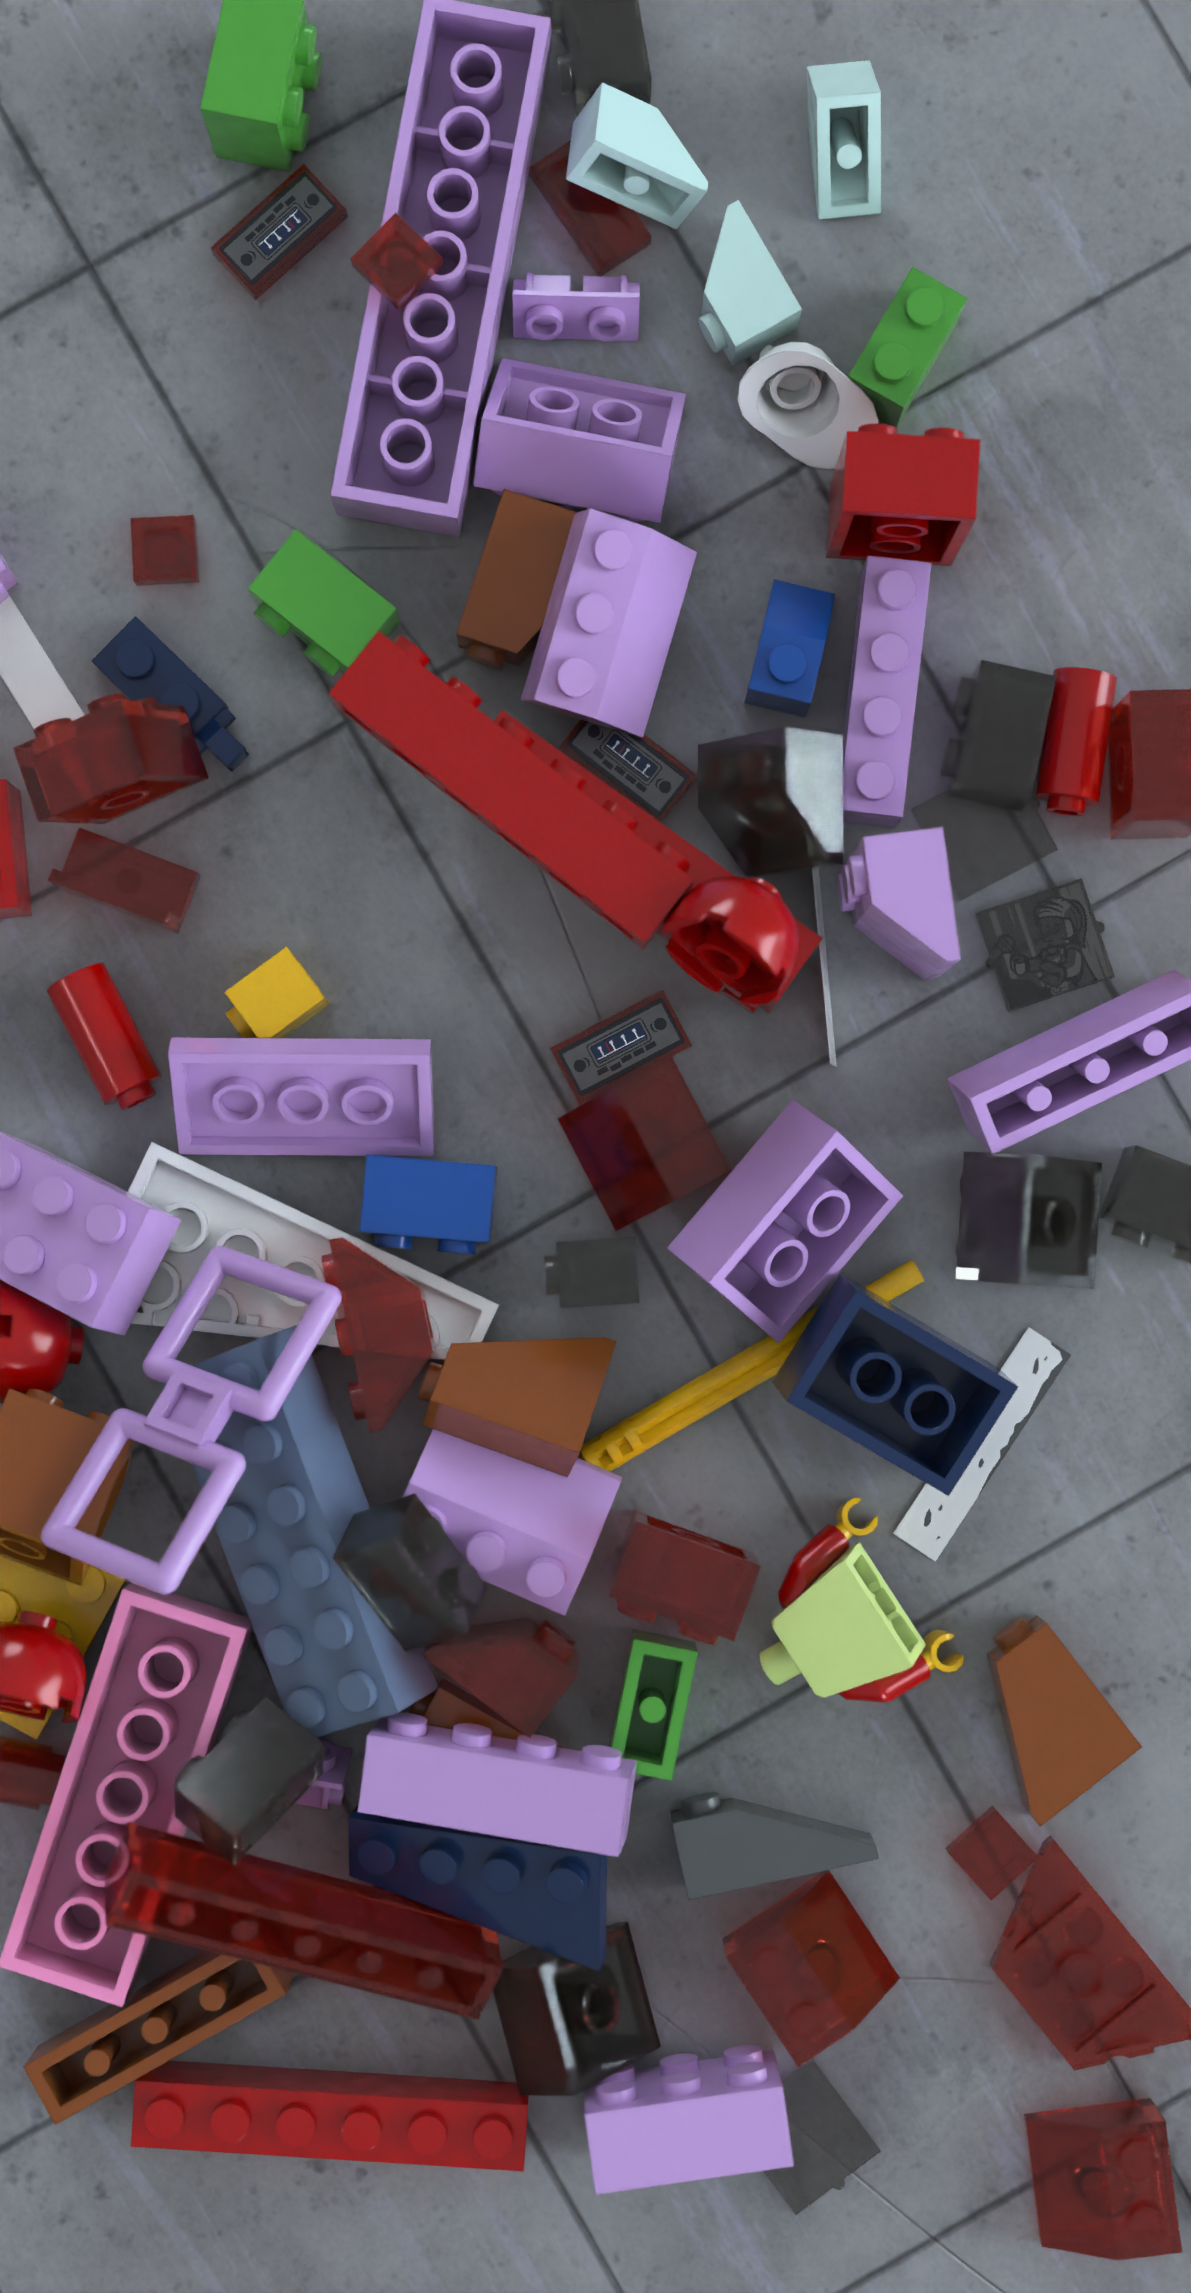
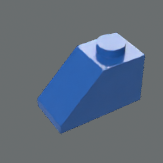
M774 579L745 697V704L806 717L811 705L826 643L835 597L834 593Z

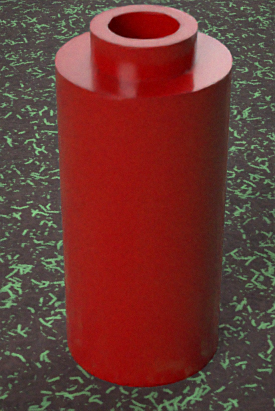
M1063 667L1053 671L1035 794L1036 798L1047 802L1046 811L1064 816H1084L1085 807L1099 805L1117 677L1110 673L1079 667Z
M96 963L87 966L51 985L47 989V993L104 1105L118 1102L121 1110L124 1111L156 1095L152 1084L161 1079L162 1075L105 964Z

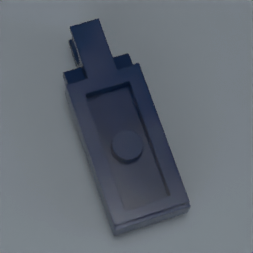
M136 616L92 660V663L184 753L188 751L197 759L208 749L231 772L249 755L246 748L226 730L236 720L235 716L228 710L227 704Z

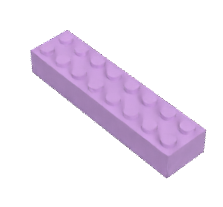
M423 0L376 250L377 255L379 250L389 243H407L419 254L422 267L415 283L403 289L388 288L379 281L375 272H372L330 495L337 515L461 537L478 448L481 420L486 405L551 56V18L455 0ZM391 249L384 254L380 266L388 272L381 273L390 282H405L414 273V258L404 249Z

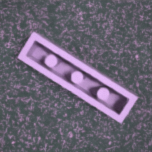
M867 556L861 571L832 821L895 828L903 818L932 563Z
M1172 970L946 1078L968 1133L993 1155L1191 1060V980Z
M396 1713L389 1715L388 1718H380L367 1735L358 1812L616 1857L620 1855L628 1833L637 1760L622 1758V1752L615 1748L603 1745L584 1746L582 1751L556 1747V1740L537 1734H523L518 1736L517 1740L492 1736V1730L488 1727L471 1723L456 1724L453 1726V1729L427 1725L428 1720L425 1717L412 1713Z

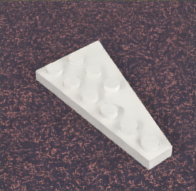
M151 1142L128 1190L129 1193L182 1219L131 1322L133 1324L164 1327L208 1253L217 1246H225L336 1286L341 1292L342 1300L317 1343L318 1345L445 1360L451 1343L482 1342L500 1305L154 1142ZM226 1275L193 1331L262 1338L298 1325L309 1304Z

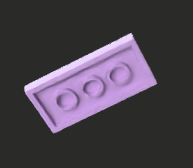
M171 1038L168 1057L179 1155H434L431 1039Z

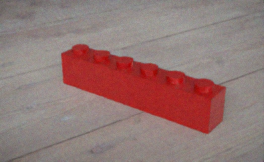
M378 631L328 693L333 705L637 946L644 949L669 918L676 905L692 889L694 879L685 873L691 864L665 842L660 840L653 848L633 831L639 823L615 802L607 799L601 807L581 790L586 785V781L566 763L555 758L549 766L529 749L534 744V740L514 722L503 717L497 725L477 709L483 702L482 699L462 681L451 676L444 683L425 668L431 661L430 658L410 640L399 635L393 643Z
M169 2060L135 2080L131 2147L524 2171L530 2083Z

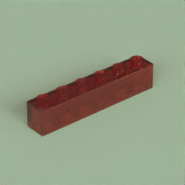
M130 1822L127 1824L105 1874V1925L477 2020L504 1969L497 1933L490 1929L393 1892Z

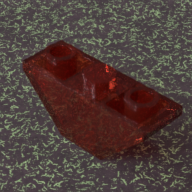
M349 1238L331 1239L329 1242L332 1253L322 1255V1266L326 1283L336 1286L342 1295L345 1317L335 1319V1327L342 1356L353 1355L358 1381L348 1382L353 1414L356 1421L367 1419L369 1433L380 1431L388 1425L436 1351L424 1288Z

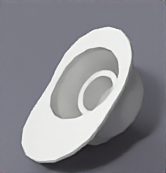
M788 342L776 347L767 344L760 352L759 360L748 368L739 383L737 400L743 417L755 429L765 434L793 458L810 467L834 469L847 431L858 432V427L861 425L878 423L874 403L863 389L835 367L831 359L820 348L806 342Z

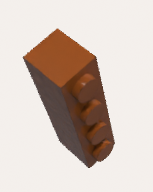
M261 1919L130 1994L123 2007L111 2004L38 2045L23 2068L56 2125L286 1995L293 1978V1973L265 1922Z

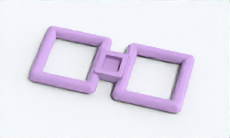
M217 1246L211 1249L143 1362V1371L146 1376L164 1383L166 1386L148 1416L126 1408L117 1409L112 1413L41 1532L42 1542L51 1549L159 1594L167 1595L174 1592L246 1467L245 1458L241 1453L216 1444L215 1441L233 1410L261 1421H269L277 1415L342 1300L340 1290L334 1285L225 1246ZM226 1275L309 1304L260 1391L175 1360ZM128 1438L212 1471L160 1563L75 1529Z

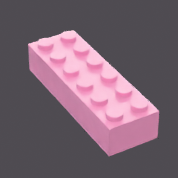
M133 1582L122 1589L0 1957L1 1968L123 2007L135 1988L253 1627L248 1617L175 1593L159 1594Z

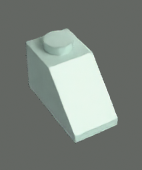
M867 60L807 66L808 131L818 219L881 214V91L871 62Z
M602 82L574 120L566 180L674 229L680 226L707 193V179L658 108Z
M739 200L727 206L704 290L701 311L703 316L698 318L700 329L710 348L715 353L723 349L730 363L734 366L762 350L767 344L771 345L797 330L802 312L801 306Z

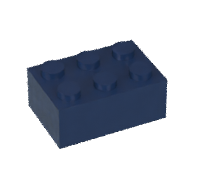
M841 1273L772 1381L788 1403L947 1496L950 1495L1018 1388L995 1365Z

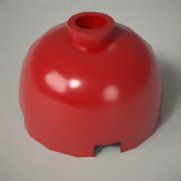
M739 876L712 877L698 884L676 905L662 929V934L670 932L672 936L665 946L670 957L685 973L704 987L718 994L724 984L742 990L743 993L738 1001L747 1004H768L777 998L789 979L797 960L799 929L792 913L783 902L780 892L772 884L760 878L753 877L747 879Z
M0 1280V1403L4 1402L9 1389L26 1394L28 1389H38L51 1394L61 1384L67 1365H79L83 1350V1327L71 1326V1317Z
M20 1611L17 1622H0L1 1712L31 1719L45 1720L47 1709L52 1708L64 1710L61 1723L79 1721L87 1684L84 1657L72 1639L55 1631L57 1619L40 1613Z

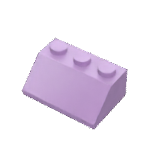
M502 358L481 420L473 486L490 489L499 496H502L503 490L506 489L531 498L551 501L555 505L569 510L591 508L615 514L617 517L631 522L648 520L660 523L687 394Z
M591 508L575 513L521 701L643 738L697 552L652 528Z
M943 827L863 837L852 855L848 857L846 864L842 866V873L837 874V892L841 911H851L853 926L921 979H937L961 960Z
M433 1429L401 1500L386 1539L565 1616L589 1563L622 1477L577 1458L567 1478Z

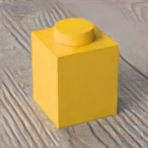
M287 946L224 992L234 1005L225 1014L242 1038H284L330 1004Z

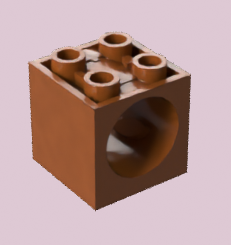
M9 1389L0 1409V1556L82 1586L90 1564L47 1547L42 1542L41 1532L110 1416L99 1412H89L88 1417L66 1410L63 1408L64 1403L62 1400L42 1390L28 1389L26 1394ZM128 1438L75 1529L99 1539L102 1538L130 1471L133 1448L132 1439Z

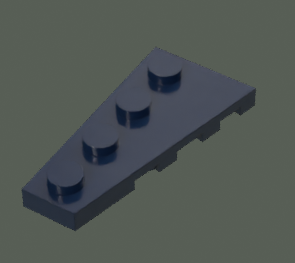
M358 1806L355 1807L349 1816V1876L600 1971L606 1958L607 1855L358 1812Z

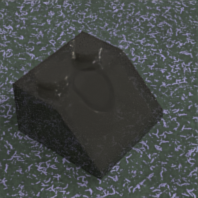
M781 727L698 745V808L746 877L758 878L843 865L842 735Z
M964 1152L963 1173L959 1186L961 1194L959 1236L955 1247L957 1258L956 1280L1094 1289L1102 1163L1027 1153H995L992 1155L990 1152Z
M618 1922L606 1926V1958L600 1971L534 1946L487 1968L520 2095L575 2096L661 2047L628 1922Z

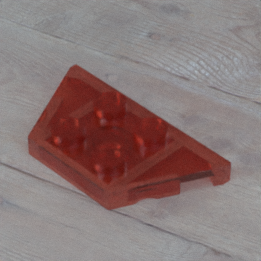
M1050 1835L1043 1841L992 1955L989 1962L992 1969L1074 2070L1105 2064L1107 2060L1115 2056L1133 2058L1155 2053V2047L1191 2040V2008Z

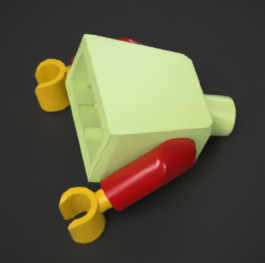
M852 1498L844 1502L837 1510V1524L835 1526L826 1525L794 1555L777 1593L782 1608L771 1620L773 1630L781 1641L761 1651L760 1662L768 1678L776 1685H781L802 1673L813 1692L821 1698L838 1693L846 1700L887 1703L930 1679V1671L934 1668L949 1673L957 1671L963 1665L964 1655L954 1653L945 1660L939 1661L937 1658L939 1645L944 1641L952 1639L955 1635L938 1629L931 1631L922 1639L861 1543L858 1542L851 1547L849 1546L848 1540L851 1537L867 1535L874 1531L878 1524V1516L876 1515L866 1523L864 1528L858 1529L853 1527L848 1520V1512L862 1498Z

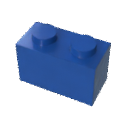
M367 1155L360 1232L375 1233L374 1246L412 1249L413 1236L437 1238V1251L476 1255L477 1242L491 1243L497 1167L494 1165Z

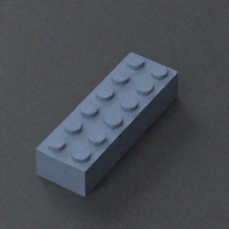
M297 1325L256 1339L191 1366L260 1391ZM311 1354L273 1419L261 1421L233 1410L215 1441L216 1444L241 1453L246 1461L245 1470L214 1522V1527L296 1743L399 1713L438 1689L434 1674ZM160 1382L162 1389H164L166 1384ZM191 1463L200 1490H202L212 1471Z

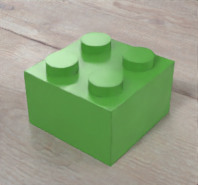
M223 0L200 106L217 158L290 172L294 151H304L310 121L309 113L303 112L307 90H317L322 70V52L315 51L317 29L315 25H310L308 22L304 0Z

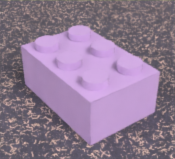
M792 1099L667 1249L776 1342L780 1343L903 1195L836 1129Z
M0 1131V1280L91 1328L125 1336L182 1219L26 1140Z
M739 2045L726 2049L723 2052L724 2057L699 2061L698 2056L695 2054H675L659 2061L660 2066L634 2070V2065L631 2063H612L597 2068L595 2070L596 2075L584 2077V2116L595 2195L793 2167L783 2085L774 2050L762 2052V2047L759 2045Z

